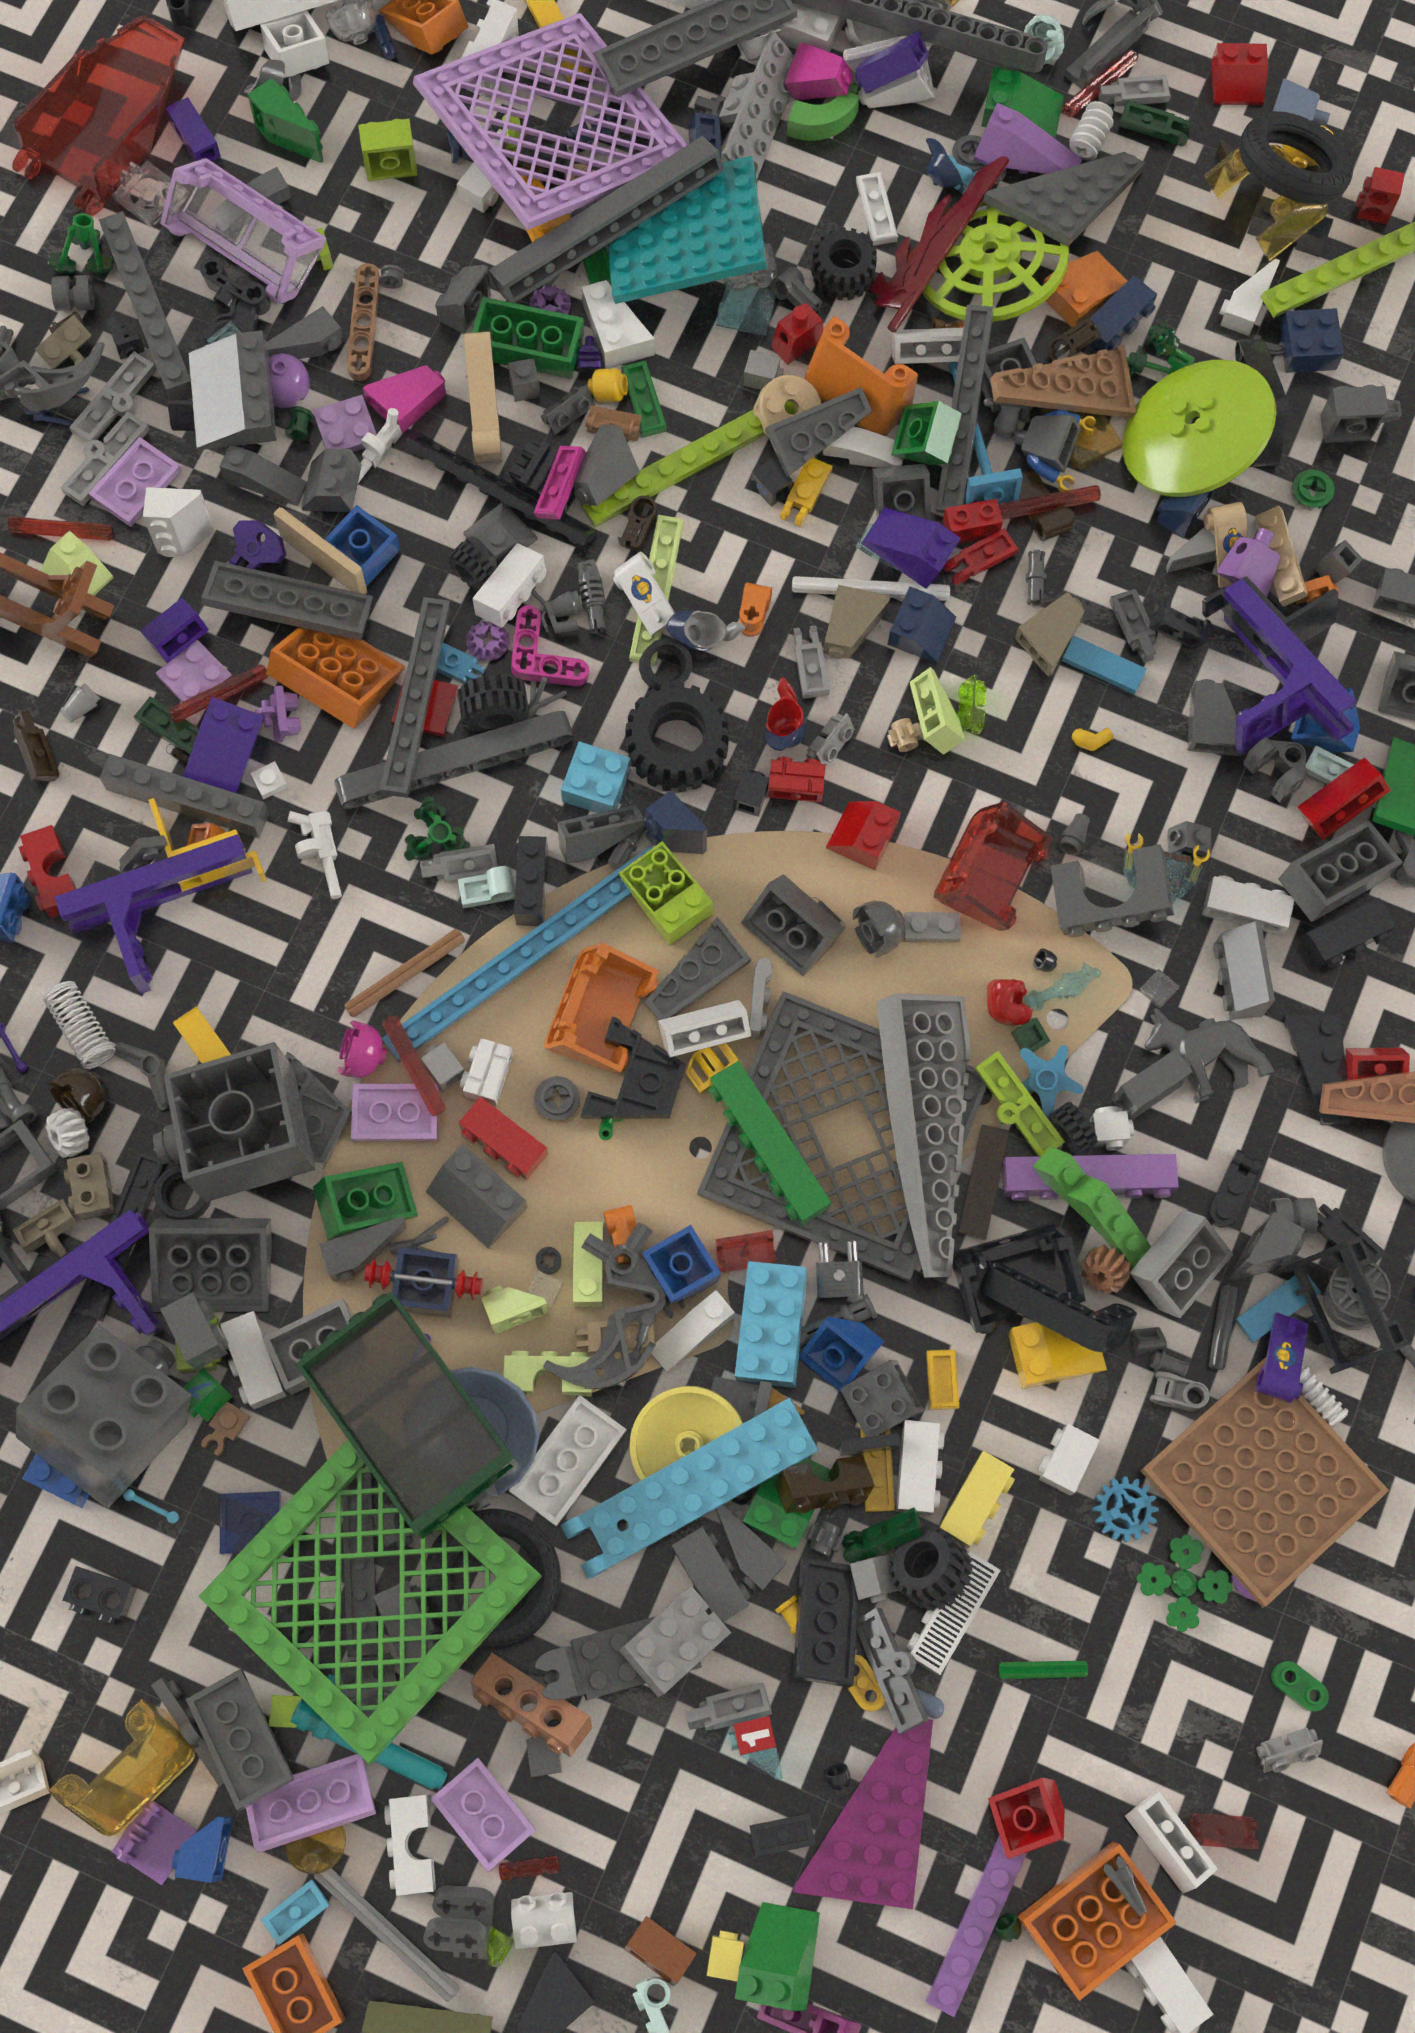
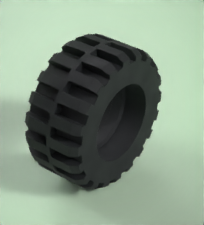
M676 683V687H669V684L660 685L659 691L652 688L646 692V699L640 697L635 702V709H631L628 714L625 738L626 753L631 758V766L636 767V774L641 779L647 777L649 785L656 787L657 784L662 785L663 791L678 788V792H686V787L692 786L694 790L700 788L703 780L708 783L714 778V772H720L724 759L727 758L729 743L727 715L723 714V707L719 702L713 703V696L710 693L705 692L702 694L700 693V687L694 685L691 686V689L685 688V683ZM681 720L697 727L703 735V741L697 749L688 754L670 755L654 745L651 738L652 733L663 723Z

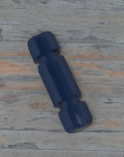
M381 14L372 16L370 19L371 25L375 31L380 48L383 50L384 58L388 61L396 59L398 56L395 44H393L388 27L385 25L384 17Z

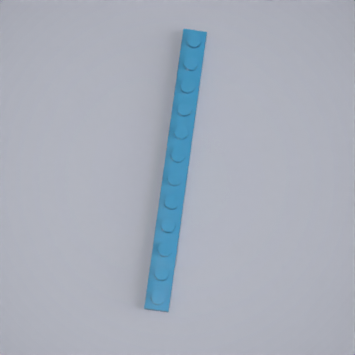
M652 847L646 848L384 1036L382 1041L399 1063L632 896L618 873L651 850Z

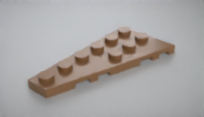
M1125 345L1118 346L1115 350H1100L1092 355L1081 354L1053 360L1050 364L1043 365L1039 363L1027 369L1016 368L997 372L990 378L994 402L1130 418L1136 414Z

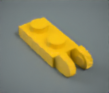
M812 458L803 466L787 497L780 519L786 520L794 506L800 509L795 518V525L802 526L807 514L811 513L831 474V465Z

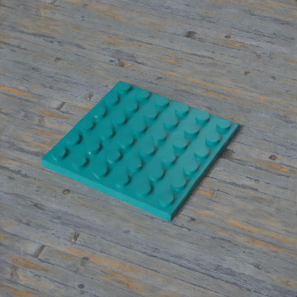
M752 156L723 162V172L608 244L612 297L615 304L767 269L755 165Z

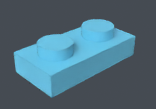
M312 1879L260 1920L277 1945H280L329 1907L330 1903Z

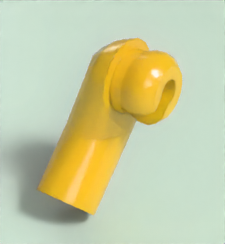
M1105 728L1097 734L1083 729H1076L1072 734V740L1075 744L1089 751H1095L1114 739L1113 733L1109 728Z

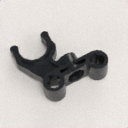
M216 258L204 260L200 266V272L207 286L216 292L213 300L218 306L229 312L227 314H220L212 319L209 327L202 334L205 342L208 345L214 343L216 336L225 329L233 328L241 333L256 331L258 315L266 314L271 307V301L264 286L260 283L252 282L243 287L228 278L221 261Z

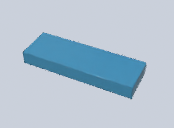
M1073 636L1062 659V662L1134 695L1147 670L1138 664L1076 636Z
M1293 1276L1234 1320L1252 1344L1271 1330L1275 1312L1290 1316L1307 1303L1304 1294L1296 1296L1294 1292L1301 1288L1296 1276ZM1309 1277L1316 1295L1320 1294L1321 1291Z

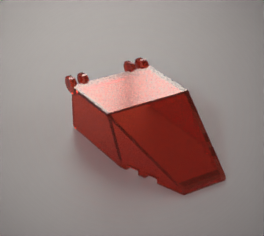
M144 14L117 29V34L108 39L103 37L96 41L97 45L87 51L82 49L77 52L14 120V127L21 149L12 162L13 170L21 172L26 167L24 176L31 180L39 173L41 166L81 189L74 199V207L82 208L88 202L90 195L93 196L85 209L86 214L94 216L102 210L104 203L151 152L185 44V38Z

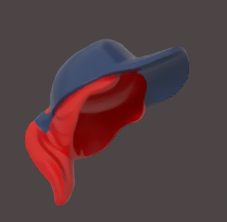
M784 677L779 680L777 688L780 699L770 708L765 729L767 744L777 751L797 746L803 740L806 732V714L797 703L796 694Z

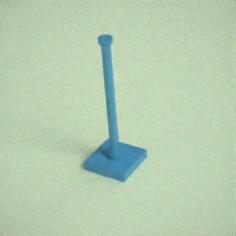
M951 362L948 365L949 372L953 374L954 381H956L958 362ZM977 421L974 449L982 475L968 477L965 504L997 498L1000 511L1017 508L1023 479L1021 469L997 473L992 472Z

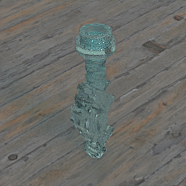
M1083 962V967L1078 972L1063 973L1062 979L1054 981L1053 987L1046 989V991L1044 990L1040 993L1036 990L1030 991L1025 996L1026 1005L1030 1006L1033 1011H1039L1043 1009L1044 1002L1055 997L1068 999L1070 996L1071 998L1079 996L1093 978L1101 976V971Z

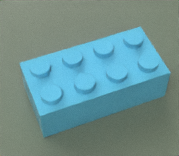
M748 1261L735 1368V1378L737 1381L760 1384V1381L772 1383V1386L796 1387L800 1337L808 1281L806 1267Z

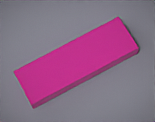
M559 447L534 510L537 518L560 520L586 454L583 447Z

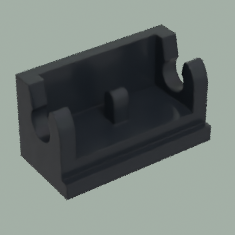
M1165 599L1164 602L1161 600L1156 602L1149 628L1194 650L1208 642L1211 621L1205 619L1204 622L1201 620L1197 621L1171 608V601Z

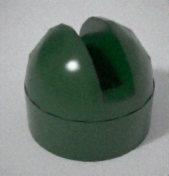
M1015 1914L1003 1915L995 1924V1930L1003 1941L1012 1942V1939L1018 1940L1020 1938L1022 1927Z

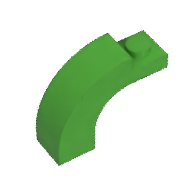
M852 71L854 74L853 81L850 84L847 95L837 96L831 102L822 105H812L795 100L788 118L787 136L800 140L816 141L833 137L845 130L856 117L859 107L860 95H858L859 85L855 79L856 72Z

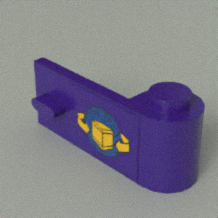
M1275 1312L1267 1358L1257 1378L1256 1392L1291 1403L1293 1399H1299L1303 1389L1300 1376L1309 1323Z

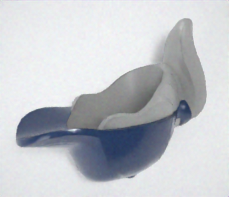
M699 610L676 612L667 622L669 634L687 649L693 651H709L720 643L721 640L731 641L735 639L745 629L743 624L732 622L726 626L717 615Z

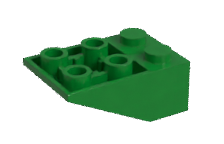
M271 78L247 94L254 124L270 143L321 163L324 161L321 151L323 145L319 140L318 134H320V130L317 124L312 119L309 121L305 117L300 104L297 102L293 103L283 85L279 86Z

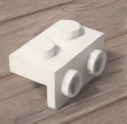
M33 1749L20 1751L13 1757L0 1762V1814L50 1793L44 1763Z
M554 1892L550 1895L534 1897L527 1895L511 1900V1919L515 1950L577 1942L572 1892Z

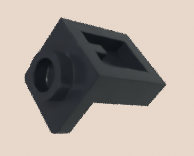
M117 317L107 319L120 359L128 358L133 351L138 354L145 352L140 334L129 337L126 326L120 327Z

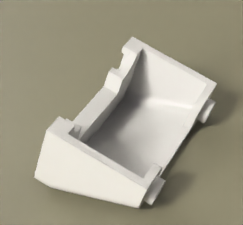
M847 19L848 27L845 28L848 40L850 42L854 41L857 47L904 36ZM927 59L919 70L868 93H865L863 87H861L858 95H860L859 99L862 105L876 108L923 102L934 98L935 94Z

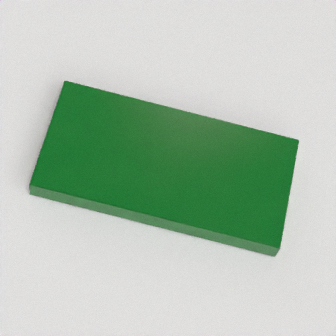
M1393 737L1389 745L1383 771V778L1391 791L1376 802L1372 821L1415 836V744Z

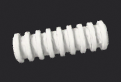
M1302 1363L1300 1382L1303 1383L1302 1396L1309 1401L1310 1405L1322 1415L1321 1417L1331 1427L1336 1426L1348 1415V1409H1343L1341 1407L1342 1403L1334 1400L1336 1396L1334 1394L1330 1395L1328 1393L1329 1389L1327 1387L1323 1388V1382L1321 1380L1317 1381L1315 1373L1311 1374L1309 1372L1310 1368H1305Z

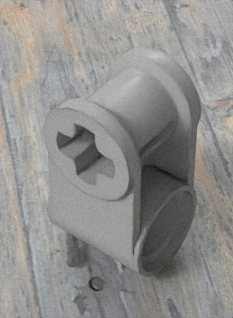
M1156 1372L1157 1383L1154 1395L1150 1396L1151 1402L1188 1412H1197L1208 1403L1209 1391L1204 1384L1181 1378L1172 1373ZM1188 1391L1198 1392L1201 1396V1403H1191L1187 1397Z

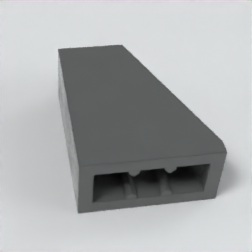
M603 424L592 440L573 485L575 496L580 501V504L598 506L640 472L620 426Z
M1210 679L1195 682L1190 695L1187 751L1241 756V753L1235 748L1237 716L1223 683H1215V681Z

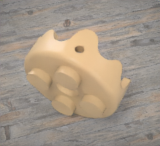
M782 375L774 378L762 388L754 405L753 412L760 419L763 432L766 435V427L794 416L785 411L784 404L786 401H790L796 406V413L794 415L821 404L818 392L806 379L795 375Z

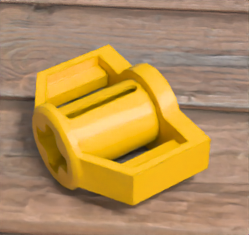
M727 1043L700 1049L691 1056L685 1073L699 1093L703 1094L710 1088V1077L737 1062L739 1058ZM719 1047L730 1063L724 1066L711 1048ZM695 1061H697L709 1079L706 1082H703L693 1069Z

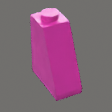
M799 43L784 84L795 100L847 95L854 74L843 57L806 43Z
M427 365L368 384L363 388L365 402L385 420L390 408L398 410L397 424L400 426L402 434L446 396L444 377L436 370L433 372Z

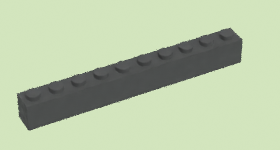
M703 136L680 149L489 269L488 271L496 290L507 302L515 303L723 172L724 168L719 150Z

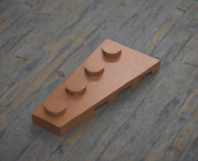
M1415 1071L1325 1083L1322 1086L1319 1112L1415 1123Z

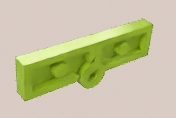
M995 1051L974 1067L1000 1103L996 1110L997 1119L1003 1124L1014 1123L1038 1157L1043 1156L1051 1146L1057 1149L1065 1143L999 1051Z

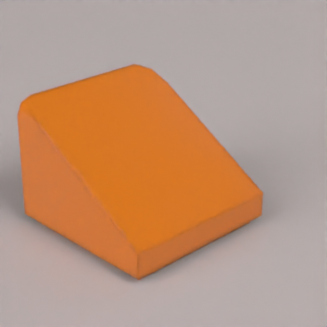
M214 823L192 824L187 846L223 834L225 830Z

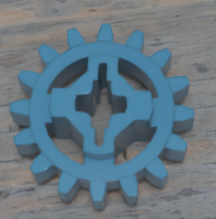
M1123 1477L1121 1484L1114 1478L1110 1480L1111 1488L1106 1485L1100 1488L1104 1495H1096L1094 1497L1100 1505L1092 1508V1511L1100 1513V1517L1095 1520V1523L1103 1522L1105 1525L1101 1531L1103 1534L1108 1531L1113 1532L1112 1540H1116L1122 1535L1123 1542L1127 1543L1130 1540V1535L1137 1541L1141 1539L1140 1531L1144 1534L1151 1532L1147 1524H1155L1157 1522L1151 1514L1159 1511V1509L1151 1506V1502L1156 1497L1147 1496L1148 1485L1139 1488V1479H1135L1129 1484L1128 1478ZM1126 1490L1135 1493L1139 1498L1136 1499L1129 1496ZM1112 1495L1113 1497L1111 1498L1113 1500V1505L1111 1509L1107 1511V1502L1109 1497ZM1123 1505L1131 1507L1128 1515L1127 1513L1121 1514L1119 1509ZM1144 1508V1516L1139 1524L1138 1514L1140 1509ZM1115 1520L1122 1523L1125 1529L1117 1527L1111 1521Z

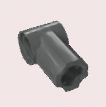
M790 267L771 280V290L777 298L782 300L787 298L795 307L807 303L815 312L821 307L822 301L804 284V276L799 269Z

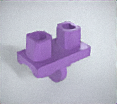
M275 686L274 694L270 695L269 700L261 701L262 707L256 709L255 713L264 716L263 723L265 728H270L273 725L274 742H283L285 736L298 735L301 730L299 717H286V711L297 710L298 698L295 693L283 692V686Z

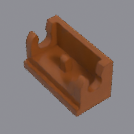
M647 1916L624 1947V1950L672 1986H675L680 1981L697 1954Z

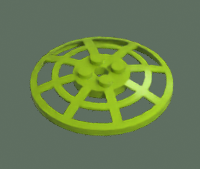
M982 202L979 207L989 206V208L975 212L971 220L987 216V224L974 229L967 225L961 233L965 235L961 244L953 246L946 256L960 255L962 265L952 273L944 259L939 266V270L946 279L945 283L937 292L928 283L922 293L935 308L949 316L965 320L967 307L957 305L945 299L954 287L967 293L982 295V306L993 307V294L1009 291L1024 283L1033 293L1032 295L1014 304L994 308L992 322L1003 321L1031 311L1055 292L1068 268L1069 246L1060 243L1061 246L1045 244L1041 232L1020 221L1010 227L997 223L998 215H1009ZM1029 227L1034 233L1037 243L1021 242L1018 233ZM987 249H996L993 253H985ZM1022 252H1036L1033 261L1026 270L1018 264ZM1044 253L1060 256L1054 273L1041 287L1032 275L1040 267ZM1010 271L1016 276L1007 282L993 285L994 278L1003 276ZM969 273L975 277L983 278V285L970 284L961 279Z

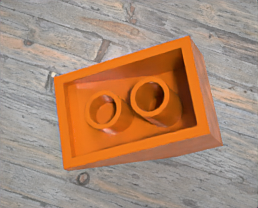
M391 0L378 10L384 19L416 48L429 54L441 51L444 45L458 38L469 27L459 0Z
M1098 251L1068 262V268L1062 282L1045 301L1072 328L1084 319L1092 317L1127 280ZM1050 274L1048 277L1044 279L1043 285L1049 280L1052 274Z

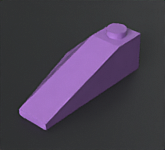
M999 103L995 106L973 160L987 166L1001 156L1008 157L1009 163L1005 168L1017 169L1022 174H1028L1030 171L1041 173L1042 175L1080 165L1082 162V158L1027 117Z

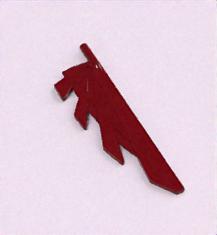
M1001 156L976 172L960 201L948 212L946 211L952 198L950 195H947L928 213L920 242L911 253L910 237H907L895 251L897 271L889 283L884 273L880 272L869 288L871 293L878 296L875 305L898 309L887 326L889 331L896 333L983 202L985 193L991 190L1009 163L1008 157Z

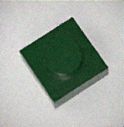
M1037 1017L1030 1019L1027 1023L1011 1032L1020 1049L1027 1048L1035 1052L1050 1042Z

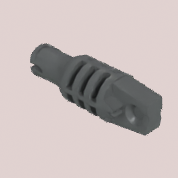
M593 559L583 561L578 564L582 607L588 613L590 633L598 634L599 629L601 632L607 630L603 613L606 601L602 578Z

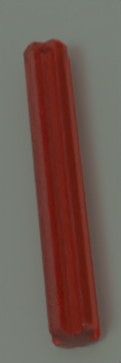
M1128 50L1063 105V113L1067 117H1073L1098 96L1101 86L1111 85V83L1115 82L1138 61V54L1133 50Z
M1098 485L1002 503L999 505L1002 519H1008L1052 510L1061 505L1069 507L1099 501L1101 491Z
M14 516L9 517L7 523L8 530L14 533L63 537L68 531H71L77 538L110 541L113 538L112 526L105 524Z
M259 664L169 708V715L175 723H178L208 708L211 697L224 700L269 677L266 674L267 669L264 665Z
M397 1016L388 1017L383 1021V1026L432 1117L441 1115L446 1111V1107Z

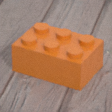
M304 1933L242 1968L274 2033H325L346 2020Z

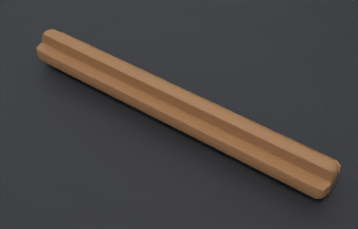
M458 929L452 930L345 1003V1009L350 1016L356 1017L460 946L465 941L464 936Z

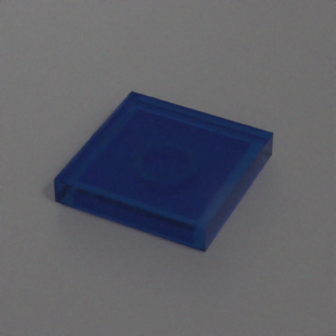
M280 1491L220 1494L219 1554H239L281 1510Z

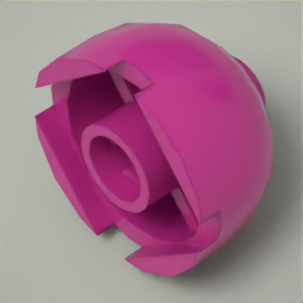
M353 1020L350 1022L353 1030L347 1028L341 1045L339 1059H344L343 1067L338 1066V1074L362 1078L372 1074L378 1064L383 1065L387 1049L382 1048V1037L373 1026Z

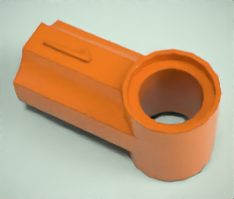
M632 1205L603 1211L608 1234L612 1236L614 1248L619 1244L624 1245L637 1225ZM620 1256L617 1258L619 1265L631 1264L627 1257Z
M1415 1742L1405 1752L1401 1760L1402 1767L1386 1791L1390 1798L1408 1809L1415 1802Z

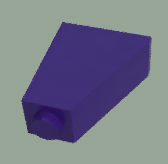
M917 31L860 62L855 69V79L859 87H863L865 93H868L919 70L929 56L920 32Z

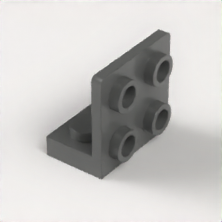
M889 1360L841 1388L844 1398L866 1437L878 1436L904 1420L916 1417L925 1411L897 1360Z
M714 1377L711 1390L727 1399L745 1423L768 1409L772 1383L760 1381V1385Z

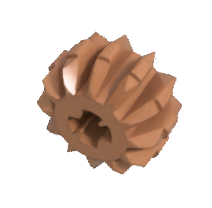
M1103 1244L1099 1248L1094 1247L1082 1260L1080 1266L1083 1269L1081 1276L1088 1279L1087 1285L1096 1287V1292L1103 1290L1107 1295L1111 1292L1118 1293L1130 1279L1131 1263L1125 1261V1254H1118L1115 1247L1109 1250Z

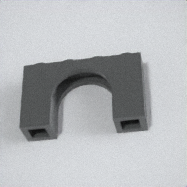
M1161 845L1133 849L1137 876L1135 890L1126 902L1111 908L1096 906L1088 900L1084 872L1078 860L1052 865L1051 871L1059 928L1063 934L1069 937H1080L1087 931L1107 932L1112 930L1114 926L1133 927L1139 925L1140 921L1151 920L1152 922L1166 920L1167 916L1174 915L1165 852Z

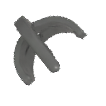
M281 60L267 61L262 66L256 82L249 84L244 89V92L248 94L271 78L279 86L282 85L285 63ZM300 73L288 77L289 95L293 102L302 93Z

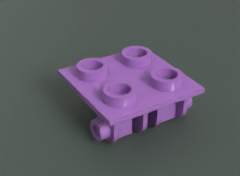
M146 1797L115 1845L112 1853L117 1855L116 1858L121 1862L129 1863L160 1885H163L173 1870L172 1860L175 1850H180L181 1844L196 1834L198 1830Z

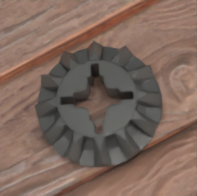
M967 135L955 142L952 148V156L958 164L966 166L972 171L981 170L986 166L975 160H970L968 155L971 148H973L975 155L982 137Z
M550 1077L544 1080L535 1092V1105L540 1115H543L550 1121H563L573 1116L579 1107L580 1095L578 1088L571 1080L565 1077ZM554 1089H557L560 1097L565 1096V1099L561 1101V1109H558L555 1102L549 1101L554 1097Z

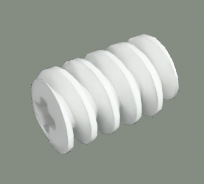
M1096 101L1087 105L1069 141L1071 151L1083 160L1091 161L1096 159L1098 152L1101 150L1102 144L1105 142L1106 136L1109 134L1110 128L1114 123L1111 107Z

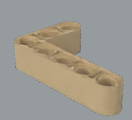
M490 332L463 334L476 464L502 461Z

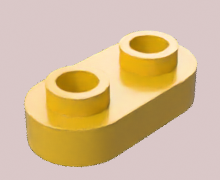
M855 1654V1665L859 1668V1673L857 1676H854L853 1686L847 1687V1689L863 1710L869 1712L879 1710L884 1705L885 1699L875 1674L867 1661L862 1656ZM868 1690H872L876 1694V1699L873 1702H868L865 1699V1693Z

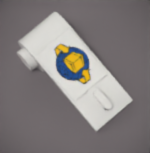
M639 552L614 570L615 576L613 580L620 590H624L650 636H653L667 626L668 620L675 612L653 577L655 569L644 553Z

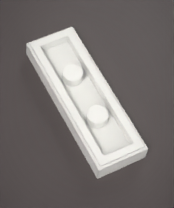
M881 172L856 176V185L873 246L897 242L898 235Z

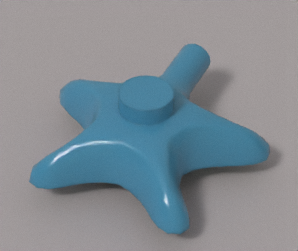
M1066 1045L1060 1046L1056 1055L1049 1061H1044L1027 1048L1020 1050V1055L1029 1069L1028 1078L1021 1083L1028 1092L1033 1091L1039 1095L1042 1111L1047 1118L1054 1110L1055 1099L1059 1091L1067 1090L1076 1094L1083 1092L1082 1085L1072 1080L1065 1073L1064 1067L1068 1055V1047Z

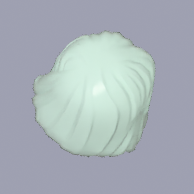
M1040 14L1034 16L1025 26L1024 33L1040 37L1047 42L1048 47L1044 65L1053 63L1060 57L1064 49L1063 29L1059 21L1050 15Z

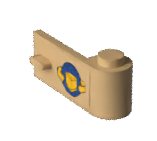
M1242 502L1208 508L1207 514H1204L1205 528L1210 530L1215 536L1217 570L1237 539L1240 537L1248 538L1247 517ZM1217 573L1219 588L1228 587L1233 584Z

